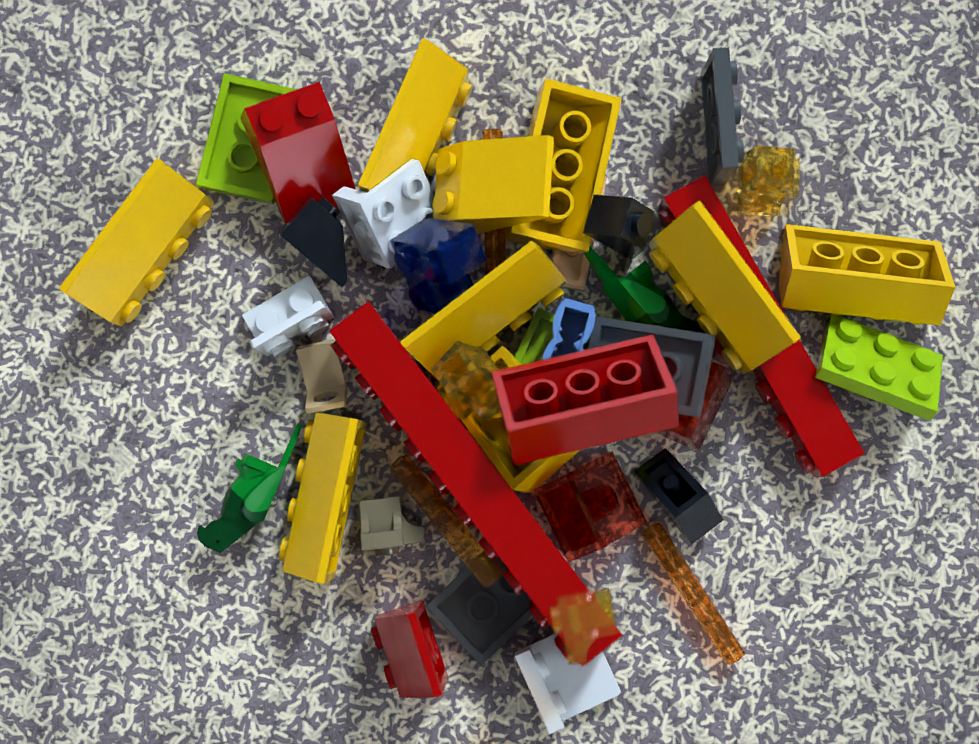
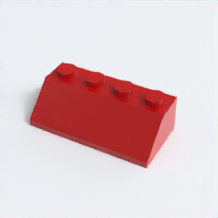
M653 334L491 372L514 465L679 427L678 393Z

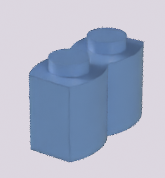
M567 298L561 302L556 310L552 324V340L546 347L542 360L583 351V347L589 340L595 324L594 306Z

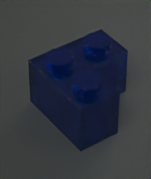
M425 218L390 240L395 252V263L400 271L403 272L410 288L408 293L412 303L418 310L434 314L438 313L472 287L474 284L469 272L487 261L474 224Z

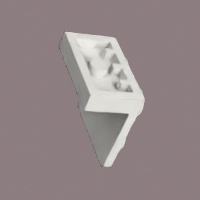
M415 159L408 161L367 193L344 186L332 195L363 260L389 269L441 229L433 226L434 194L420 161Z
M310 275L242 315L255 337L250 341L252 348L267 357L273 354L275 358L294 349L295 344L293 341L305 334L311 338L328 329V321L334 318L333 313Z
M557 633L515 652L517 663L549 734L564 728V720L610 700L621 693L603 651L583 667L577 659L569 663L554 643V638L558 636Z

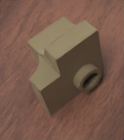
M402 496L359 501L362 551L375 550V556L399 553V546L425 543L427 541L425 525L415 524L405 515Z

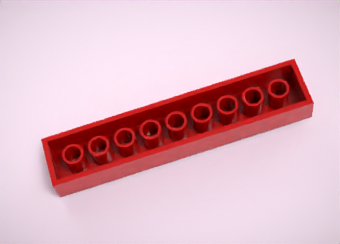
M366 302L329 330L336 340L330 345L334 352L350 369L356 366L360 373L354 378L365 393L371 396L373 400H376L378 397L381 399L384 406L379 409L380 413L397 432L401 429L405 431L409 438L403 443L414 458L421 463L427 460L434 470L428 474L429 478L442 494L447 495L451 492L459 503L453 509L467 528L474 524L484 536L478 541L492 561L500 557L509 569L503 575L514 591L519 595L525 590L533 601L529 605L530 612L543 629L548 625L552 626L558 634L554 638V643L566 660L571 663L574 659H577L583 667L622 637V633L370 302Z

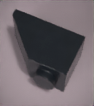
M309 195L279 230L280 236L338 285L343 287L347 282L343 225L336 218L340 211L325 197L322 196L317 201Z
M594 195L583 233L621 255L634 259L645 248L648 234L652 229L655 211L632 197Z
M666 448L634 471L668 518L691 544L723 521L709 493Z

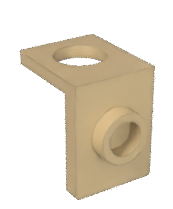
M334 339L297 347L296 352L307 390L306 414L346 406L347 384L341 360L330 346L335 342ZM325 397H335L326 402H317Z

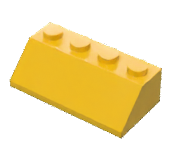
M421 39L360 178L358 186L363 192H369L411 159L420 161L426 178L428 175L434 177L436 174L435 164L438 157V149H440L443 140L448 142L451 140L458 120L453 117L458 105L465 107L470 97L473 85L469 84L468 69L427 39Z
M545 78L537 92L528 136L549 135L554 137L549 218L507 227L506 241L523 245L533 241L546 250L586 253L589 251L591 237L584 234L583 230L593 196L601 195L622 98Z
M156 158L58 289L113 324L122 327L125 322L130 323L139 314L142 308L140 302L147 292L157 289L164 280V269L172 259L177 260L186 251L189 245L187 239L194 229H200L207 223L212 214L210 208L214 202L159 158Z
M700 200L653 237L649 244L652 249L649 255L653 263L661 272L666 270L676 282L673 285L674 291L684 304L688 305L691 303L700 315L697 318L700 327L706 334L714 335L724 348L721 354L734 371L740 369L744 375L801 338Z
M785 224L778 285L782 308H791L795 311L825 312L836 316L852 315L869 317L874 320L904 321L915 325L930 324L941 326L955 290V284L941 242Z
M530 241L401 340L400 343L436 379L446 374L452 379L470 366L466 359L476 351H479L483 356L498 345L501 341L497 335L510 327L514 332L531 320L533 317L529 313L530 310L540 303L546 308L564 294L561 287L567 281L541 246Z
M318 412L315 413L314 420H308L304 432V443L309 444L306 459L300 458L295 476V481L301 483L298 498L292 497L287 513V521L292 522L290 536L283 538L279 551V560L284 561L283 572L320 584H325L335 578L367 423L358 419Z

